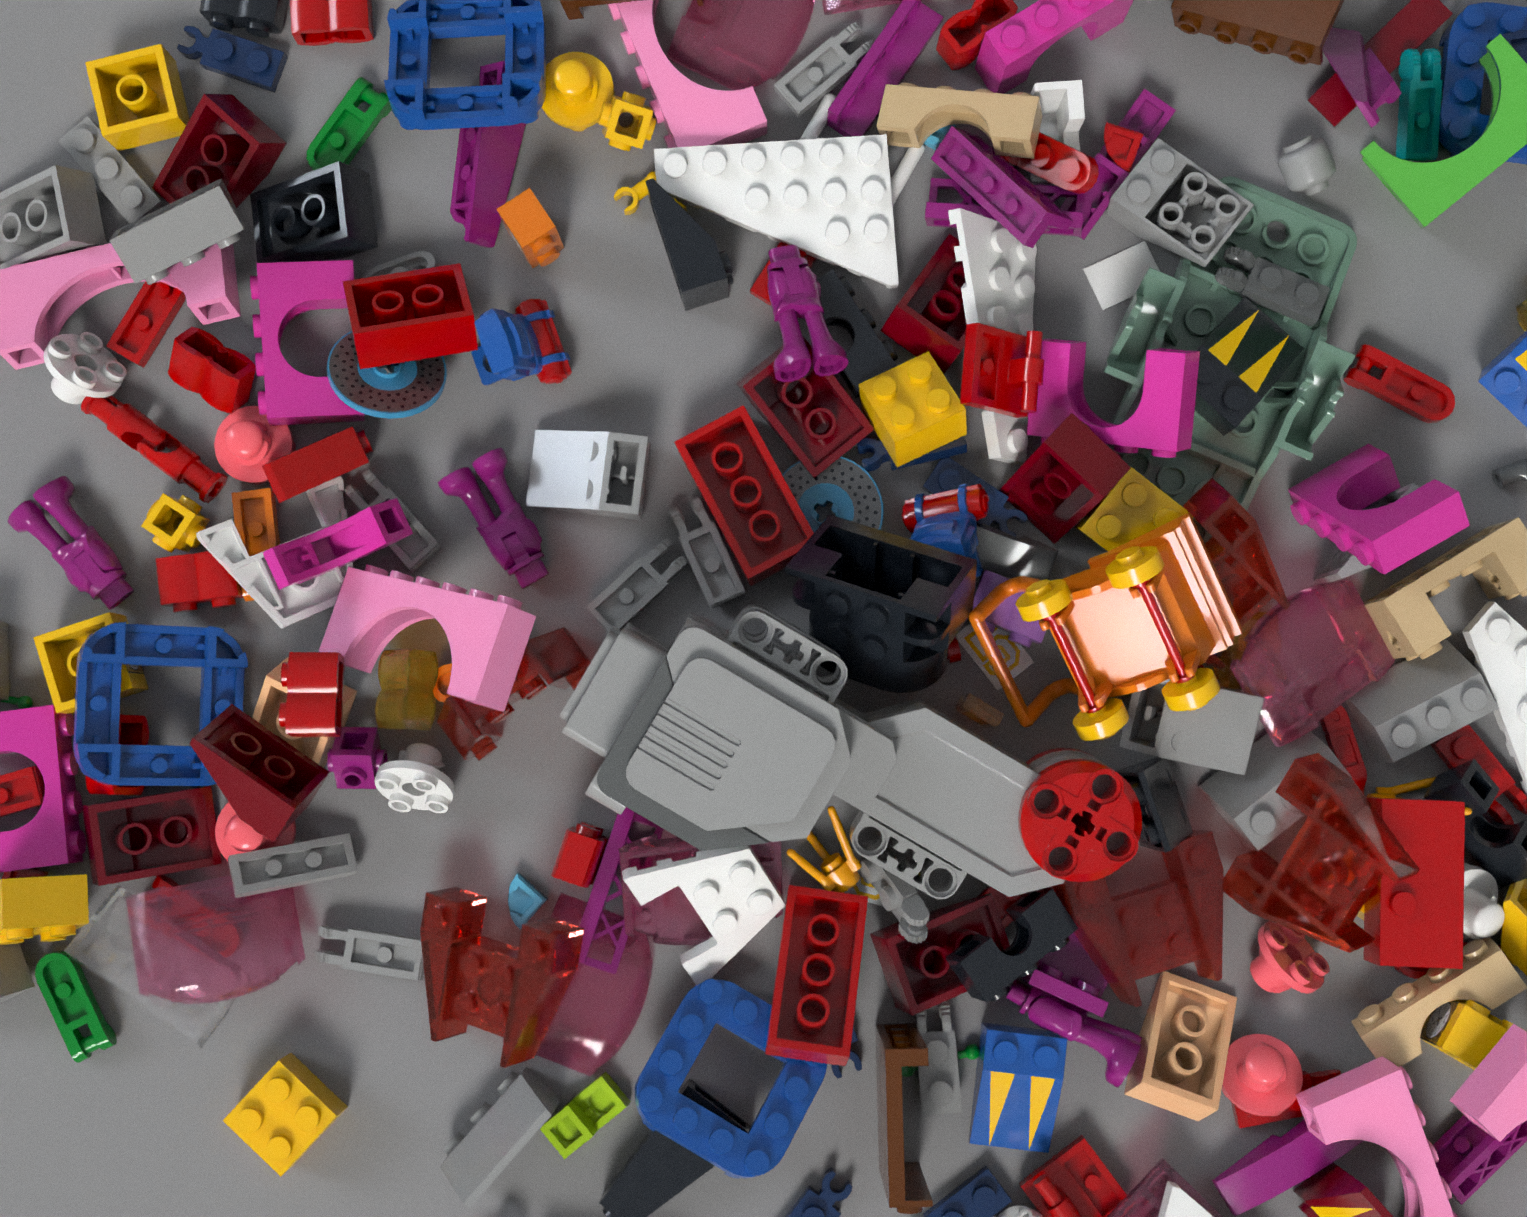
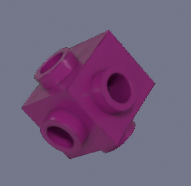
M342 727L341 737H335L327 757L328 771L334 772L336 786L340 789H377L374 782L377 770L382 764L388 762L387 750L381 749L377 727Z

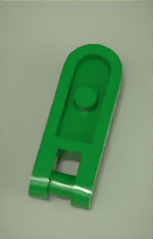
M363 77L355 81L308 147L306 159L313 171L338 161L347 165L351 163L381 119L391 112L392 109L387 93L377 92L373 89V84ZM363 102L371 105L365 113L358 109V106Z
M57 951L42 957L36 965V981L74 1061L80 1063L90 1058L93 1051L99 1048L106 1050L116 1045L117 1038L115 1032L106 1022L75 956L69 952ZM85 1024L88 1025L92 1035L86 1038L81 1035L79 1027Z

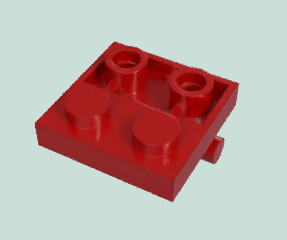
M981 323L966 324L960 404L1015 418L1028 417V413H1036L1038 387L1043 385L1045 360L1041 359L1043 332L1027 331V335L1023 336Z
M1080 1135L1019 1182L1020 1187L1043 1217H1117L1133 1204L1083 1135Z

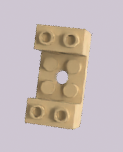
M1519 517L1488 526L1357 606L1389 658H1406L1407 661L1417 657L1425 659L1443 648L1440 642L1452 634L1429 598L1450 587L1451 585L1448 581L1459 575L1465 577L1472 573L1488 599L1504 596L1506 600H1510L1518 595L1522 597L1527 596V529Z

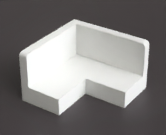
M1082 80L1035 83L1030 94L1038 96L1040 99L1043 116L1040 132L1080 151L1079 130L1085 120ZM1029 172V181L1032 184L1050 183Z

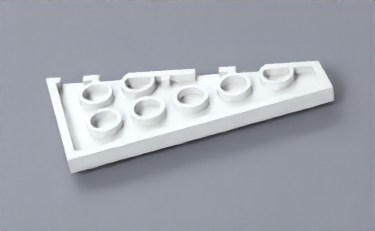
M962 208L948 210L950 225L956 224L960 244L954 247L956 262H963L966 283L961 287L966 323H981L1026 336L1027 331H1033L1036 244L1033 248L1024 246L1005 227L993 219ZM982 410L981 414L989 459L1010 464L1025 463L1028 446V417L1015 418Z

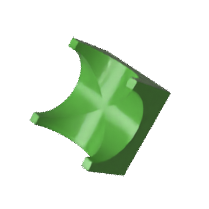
M1501 34L1486 45L1485 48L1488 53L1478 60L1490 83L1492 105L1488 123L1480 138L1472 146L1448 159L1424 163L1411 162L1395 157L1379 147L1375 141H1372L1360 152L1364 163L1421 229L1431 223L1527 144V63Z

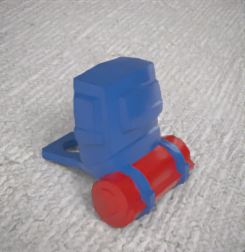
M532 298L523 301L515 309V314L508 313L502 309L492 308L481 314L480 318L474 322L481 346L478 347V350L472 351V357L483 385L488 386L503 379L516 381L530 375H537L541 383L560 384L571 375L572 371L568 362L571 359L569 354L564 351L553 318H555L554 312L549 310L546 300ZM486 358L488 360L492 372H490L486 367Z
M962 484L959 485L958 489L926 496L924 493L916 494L915 498L905 500V505L902 508V519L906 528L913 533L910 537L911 540L977 560L976 577L982 574L983 569L976 549L979 544L977 520L987 516L989 496L981 484L971 486Z

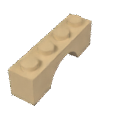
M912 83L886 84L877 121V129L879 135L887 134L888 146L921 148L927 138L935 131L948 125L968 124L979 128L990 138L995 155L1034 159L1043 116L1039 97L1025 92L1001 94L987 89L964 91L956 90L949 86L927 88L918 87Z
M1490 937L1476 939L1463 947V969L1429 968L1427 974L1413 983L1400 985L1393 991L1392 996L1381 1003L1365 1007L1360 1011L1358 1017L1351 1022L1376 1059L1383 1056L1395 1065L1403 1066L1422 1054L1420 1035L1423 1024L1427 1017L1439 1006L1454 1000H1473L1493 1010L1527 989V986L1503 951Z

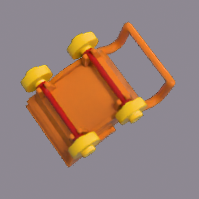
M1190 512L1108 552L1090 558L1087 561L1090 569L1063 579L1049 581L1047 579L1040 580L1027 576L1008 579L997 585L968 616L1020 725L1023 727L1032 726L1055 699L1071 693L1078 696V706L1080 712L1073 719V725L1080 739L1084 741L1110 738L1128 722L1129 714L1122 700L1111 697L1139 692L1168 679L1170 681L1163 687L1162 695L1170 710L1191 711L1205 706L1218 694L1220 685L1212 669L1198 668V666L1205 663L1209 655L1227 650L1228 646L1233 645L1234 636L1242 634L1240 622ZM1019 592H1025L1015 603L1022 619L1027 622L1039 620L1042 631L1050 630L1072 678H1063L1046 686L1028 706H1026L985 622V619L1005 599Z

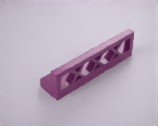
M903 0L829 107L827 126L844 137L865 136L879 116L886 84L899 85L902 83L941 26L944 17L921 3L922 0Z
M951 126L931 157V160L1024 246L1033 248L1049 225L1067 231L1073 223V220L1009 162L1002 156L995 155L994 149L980 136Z
M931 178L929 202H926L925 209L927 226L957 228L956 224L950 225L948 210L957 208L965 209L995 221L997 220L981 205H975L972 202L974 199L970 195L967 196L963 192L964 189L953 179ZM1033 184L1045 196H1051L1049 199L1053 203L1060 197L1077 198L1076 212L1063 211L1073 220L1069 229L1065 231L1049 225L1043 234L1081 237L1085 193L1077 194L1058 186ZM938 189L955 190L963 201L959 204L937 203Z
M627 807L621 815L617 814L569 956L571 961L614 975L617 973L639 906V902L634 895L630 903L626 893L631 890L628 886L622 887L616 872L620 864L632 858L635 859L640 870L652 867L664 831L660 826ZM633 822L656 828L651 843L638 850H635L629 838ZM627 843L631 853L622 857ZM648 851L643 865L638 855ZM613 881H615L619 891L609 895ZM622 896L628 908L626 919L610 927L603 913L607 902ZM602 919L606 929L596 934ZM623 926L617 941L613 931ZM609 933L616 947L611 964L588 957L593 941Z
M1463 1115L1433 1144L1439 1157V1162L1435 1163L1439 1175L1444 1178L1451 1190L1452 1197L1462 1205L1527 1142V1121L1514 1128L1499 1142Z

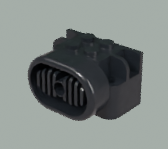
M829 515L785 566L786 574L800 578L792 589L793 601L798 606L810 610L809 634L840 655L847 667L848 679L887 692H916L936 683L946 670L949 644L968 619L974 606L977 560L833 515ZM824 661L820 663V666L832 673L835 670L836 663Z

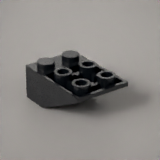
M1156 757L1116 771L1131 785L1139 800L1142 813L1140 846L1166 853L1173 850L1193 834L1168 759Z

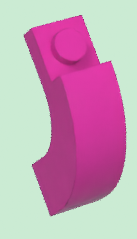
M394 498L370 506L325 529L272 547L263 552V555L280 590L311 580L359 560L412 535L413 532L398 499Z

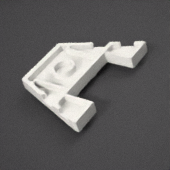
M341 476L306 491L322 528L295 539L310 535L347 519V509L344 508L343 500L344 483ZM232 519L199 531L196 534L198 541L281 629L334 607L348 567L353 568L352 562L311 580L279 590L263 552L249 556Z
M750 845L696 852V857L675 862L672 858L656 861L657 866L637 870V866L622 871L624 882L641 906L679 886L713 937L680 954L683 967L696 985L711 979L786 906L781 893Z

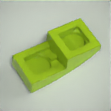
M605 1071L549 1118L540 1130L563 1159H566L591 1139L600 1128L623 1111L631 1101Z

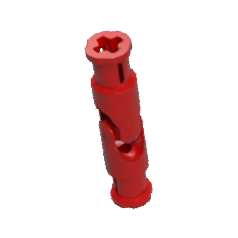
M112 395L105 398L86 396L83 399L81 411L85 414L96 416L107 425L109 432L132 449L138 451L145 459L177 483H185L199 494V499L204 503L212 501L225 486L227 476L223 473H215L203 464L198 454L167 431L158 427L150 418L130 403L123 404ZM167 447L171 452L165 453L163 450Z

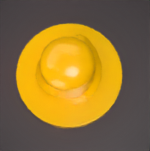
M568 52L552 59L546 65V97L542 106L544 113L554 123L577 132L584 131L587 127L598 123L603 103H610L612 95H615L612 76L608 68L598 58L584 52Z

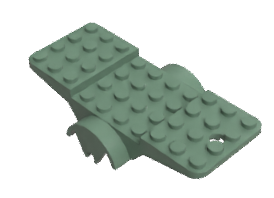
M1232 176L1223 177L1219 181L1254 204L1253 208L1206 267L1184 257H1181L1173 277L1149 267L1124 315L1103 370L1104 373L1129 383L1119 408L1110 422L1122 424L1135 413L1141 402L1146 350L1167 348L1195 351L1242 300L1243 297H1240V293L1218 284L1216 279H1214L1220 267L1237 270L1244 273L1246 277L1249 274L1224 261L1223 255L1228 247L1233 246L1247 250L1255 258H1262L1330 288L1318 321L1313 326H1308L1252 302L1304 349L1262 400L1235 429L1223 436L1199 413L1194 411L1191 448L1177 452L1175 458L1152 456V449L1138 448V453L1117 452L1129 466L1194 515L1193 520L1216 571L1222 565L1257 488L1280 449L1306 460H1312L1314 455L1312 445L1336 414L1333 411L1337 401L1344 395L1340 379L1355 358L1354 354L1326 343L1328 321L1357 246V237L1353 229L1343 222ZM1277 221L1284 224L1286 227V239L1280 242L1270 239L1267 235L1269 223ZM1106 444L1109 448L1114 450V445Z

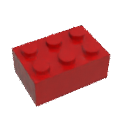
M460 263L342 281L360 369L478 350L474 313Z

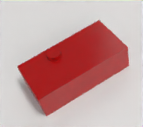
M742 405L674 443L750 586H753L783 570L814 532L745 406Z
M1366 797L1363 960L1379 966L1463 969L1465 802Z
M789 885L785 902L786 906L765 1055L846 1066L850 1057L868 896Z

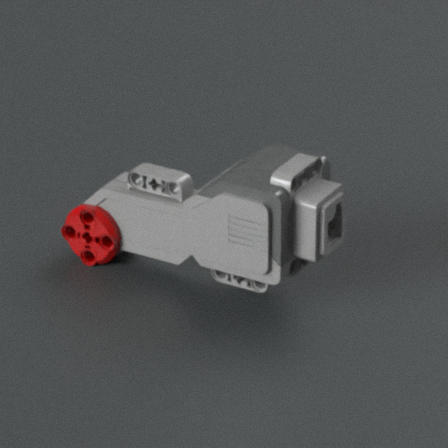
M749 605L743 608L729 631L710 619L691 612L671 646L630 622L625 625L622 631L613 627L605 637L559 716L567 721L562 731L563 734L604 757L585 795L619 815L627 807L701 851L769 843V841L778 842L807 838L832 795L859 809L849 829L850 840L855 851L867 860L936 899L951 897L958 890L967 873L1008 897L1062 884L1065 880L1072 882L1094 881L1117 871L1126 862L1130 861L1138 850V841L1142 830V813L1139 800L1131 785L1119 773L1092 754L1073 748H1055L1043 751L1024 762L919 699L862 713L837 698L848 677L847 667L840 655L807 632L759 605ZM751 618H760L766 622V626L761 633L753 635L745 631L744 623ZM775 628H778L776 632L779 634V640L789 645L796 640L799 649L797 651L789 650L785 654L782 644L773 638ZM824 661L836 663L835 670L827 675L816 673L820 663ZM865 827H874L879 830L878 840L871 845H864L858 841V834ZM890 841L892 848L900 853H905L909 849L913 859L910 862L903 860L898 864L896 855L887 849L888 842ZM937 868H943L949 871L948 880L939 886L930 884L928 878L931 872Z

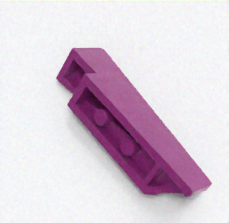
M1332 28L1322 48L1323 53L1372 128L1380 121L1376 113L1379 106L1386 102L1388 104L1394 103L1401 95V91L1371 48L1365 50L1364 39L1359 31Z
M505 61L480 66L479 86L502 85ZM526 124L460 128L450 214L454 221L463 224L466 229L465 242L485 248H493L495 246L501 223V217L497 208L506 203Z

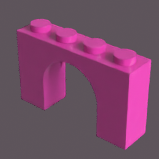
M1039 0L985 32L975 69L988 90L1004 94L1026 81L1036 59L1060 38L1081 26L1090 41H1093L1123 23L1134 0Z
M353 260L257 263V276H250L252 300L259 299L260 314H253L254 338H262V352L255 353L257 376H264L265 391H258L259 414L267 415L270 426L365 421L363 413L352 409L339 399L332 390L328 377L309 376L295 370L288 364L280 350L284 329L299 314L317 309L347 308L342 281L354 280Z
M1042 339L1041 359L1045 360L1043 385L1038 387L1037 412L1028 413L1027 435L1041 436V443H1043L1073 413L1080 421L1086 423L1092 432L1105 444L1114 445L1116 452L1138 453V448L1152 449V456L1175 458L1177 452L1191 448L1200 351L1167 348L1146 350L1141 402L1135 413L1122 424H1113L1098 417L1089 407L1084 395L1083 379L1086 342Z
M1369 443L1288 489L1293 501L1290 509L1300 525L1306 524L1319 537H1326L1334 542L1342 552L1348 551L1356 556L1361 564L1364 566L1370 565L1384 575L1470 526L1459 491L1436 479L1388 505L1362 510L1400 488L1390 455Z
M54 705L0 712V754L17 752L25 755L37 765L45 784L44 800L36 816L29 823L18 829L0 832V873L83 862L82 854L86 850V838L79 825V814L82 812V798L79 791H76L75 775L78 773L79 765L75 759L74 751H72L71 736L74 735V718L72 714L56 713Z

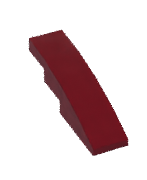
M1411 0L1364 45L1365 50L1371 48L1387 72L1391 74L1399 67L1400 56L1404 50L1418 49L1453 13L1440 0ZM1336 73L1308 99V102L1334 128L1357 106Z

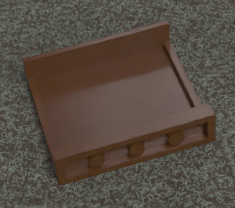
M1174 0L1171 10L1174 25L1187 34L1195 35L1202 33L1213 36L1224 44L1239 43L1250 46L1254 51L1261 54L1275 53L1286 56L1298 64L1312 63L1321 66L1323 62L1322 48L1344 0Z
M915 1023L875 1024L879 1170L889 1208H897V1212L902 1214H917L923 1211L922 1207H933V1200L919 1162H904L902 1067L929 1066L928 1047Z

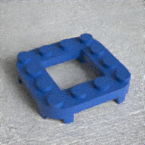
M408 0L396 10L390 8L387 16L390 28L388 80H384V85L393 114L399 120L402 128L406 130H438L509 126L519 123L529 124L538 119L539 110L543 106L546 97V28L539 0ZM505 35V73L502 74V85L430 88L432 39Z
M1493 2L1471 4L1443 32L1439 46L1444 47L1440 77L1443 83L1439 141L1451 152L1449 157L1465 151L1482 135L1490 115L1480 114L1485 71L1478 60L1487 53L1486 45L1499 34L1527 30V7ZM1527 144L1505 162L1527 165Z
M126 622L109 624L89 635L80 648L76 670L73 750L82 773L106 785L209 786L216 784L191 746L118 744L122 665L201 668L200 732L231 704L243 711L244 671L248 667L246 652L243 653L237 641L224 632V629L213 626L187 627L126 624Z
M707 979L693 987L680 1002L636 1080L634 1087L635 1103L639 1115L643 1119L642 1122L653 1132L655 1130L725 1171L724 1174L736 1179L754 1178L772 1170L783 1158L823 1082L827 1064L773 1056L783 1062V1067L748 1133L679 1093L678 1090L716 1023L764 1052L766 1049L771 1005L732 982Z

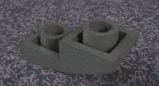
M984 523L977 526L979 544L976 549L983 569L1009 578L1027 576L1040 580H1049L1059 550L1025 535L1017 538Z

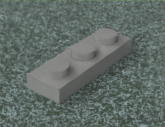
M88 116L58 140L84 171L93 173L95 184L129 224L165 206L124 156L102 136L99 127Z
M350 833L230 855L228 858L235 898L356 875L358 871Z

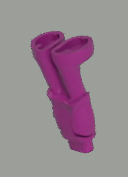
M790 245L771 249L768 252L771 264L767 267L768 295L773 309L774 322H779L783 339V350L774 360L775 378L782 382L799 380L806 376L811 368L810 354L804 342L797 318L806 320L812 345V364L815 373L820 376H830L843 371L849 364L847 354L844 348L833 340L824 320V308L820 300L821 286L817 280V275L808 266V261L805 258H801L798 246Z
M500 447L485 453L472 463L476 473L487 486L501 511L497 519L469 467H463L448 474L438 482V485L446 496L459 497L463 500L479 526L476 527V530L483 537L492 556L504 570H507L509 576L514 575L523 589L544 578L549 572L541 560L545 555L541 552L542 538L539 535V531L536 525L526 518L520 503L516 502L507 484L504 471L508 459L505 451Z
M67 476L56 478L35 491L33 497L36 501L27 500L21 503L11 513L7 522L18 533L29 532L52 553L51 557L64 569L69 582L78 591L90 594L93 600L100 598L106 607L112 610L134 592V589L125 580L127 574L122 570L123 567L114 551L100 537L94 526L88 527L69 502V499L75 492L73 483ZM42 507L75 540L74 542L68 544L46 519Z
M1016 979L1013 981L1006 998L1020 1006L1019 1013L1023 1015L1027 1012L1030 1021L1042 1029L1057 1033L1061 1037L1068 1039V1041H1076L1098 1051L1105 1057L1107 1062L1105 1069L1106 1081L1117 1088L1122 1084L1140 1050L1141 1036L1129 1029L1120 1028L1087 1016V1010L1034 986L1029 988Z

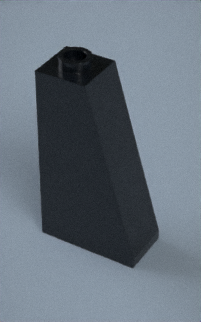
M689 1079L679 1093L748 1133L751 1126L693 1080ZM650 1130L604 1191L599 1204L604 1207L602 1211L606 1217H647L712 1169L714 1165L655 1130L653 1132Z

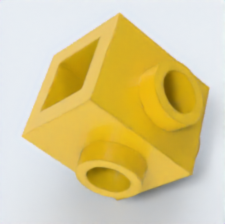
M624 91L622 97L612 95L610 103H603L598 125L603 126L602 134L605 138L609 139L608 145L621 150L631 151L632 146L642 149L644 141L651 140L656 125V118L652 117L653 110L649 106L644 105L646 98ZM624 112L632 115V122L628 126H622L618 121L619 116Z
M163 493L159 500L149 509L147 518L141 527L154 534L152 541L163 549L173 553L176 548L189 553L191 548H196L201 544L196 534L206 529L205 527L210 520L199 513L203 507L182 494L178 500Z

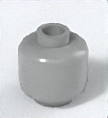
M1309 134L1282 148L1284 153L1278 159V166L1290 191L1300 192L1305 190L1306 195L1310 196L1329 186L1327 179L1336 172V164L1324 139H1313L1312 134Z

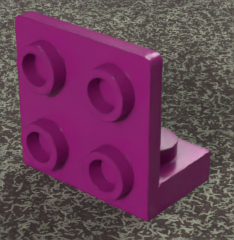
M1069 913L1078 927L1069 936V942L1060 950L1046 954L1038 961L1040 964L1036 970L1021 978L1036 988L1103 1018L1109 1002L1101 997L1126 940L1122 936Z

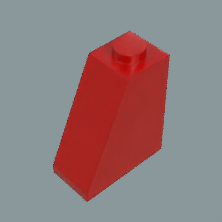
M351 426L262 465V468L278 502L281 503L369 463L367 454L373 452V449L364 430L356 433L354 427Z

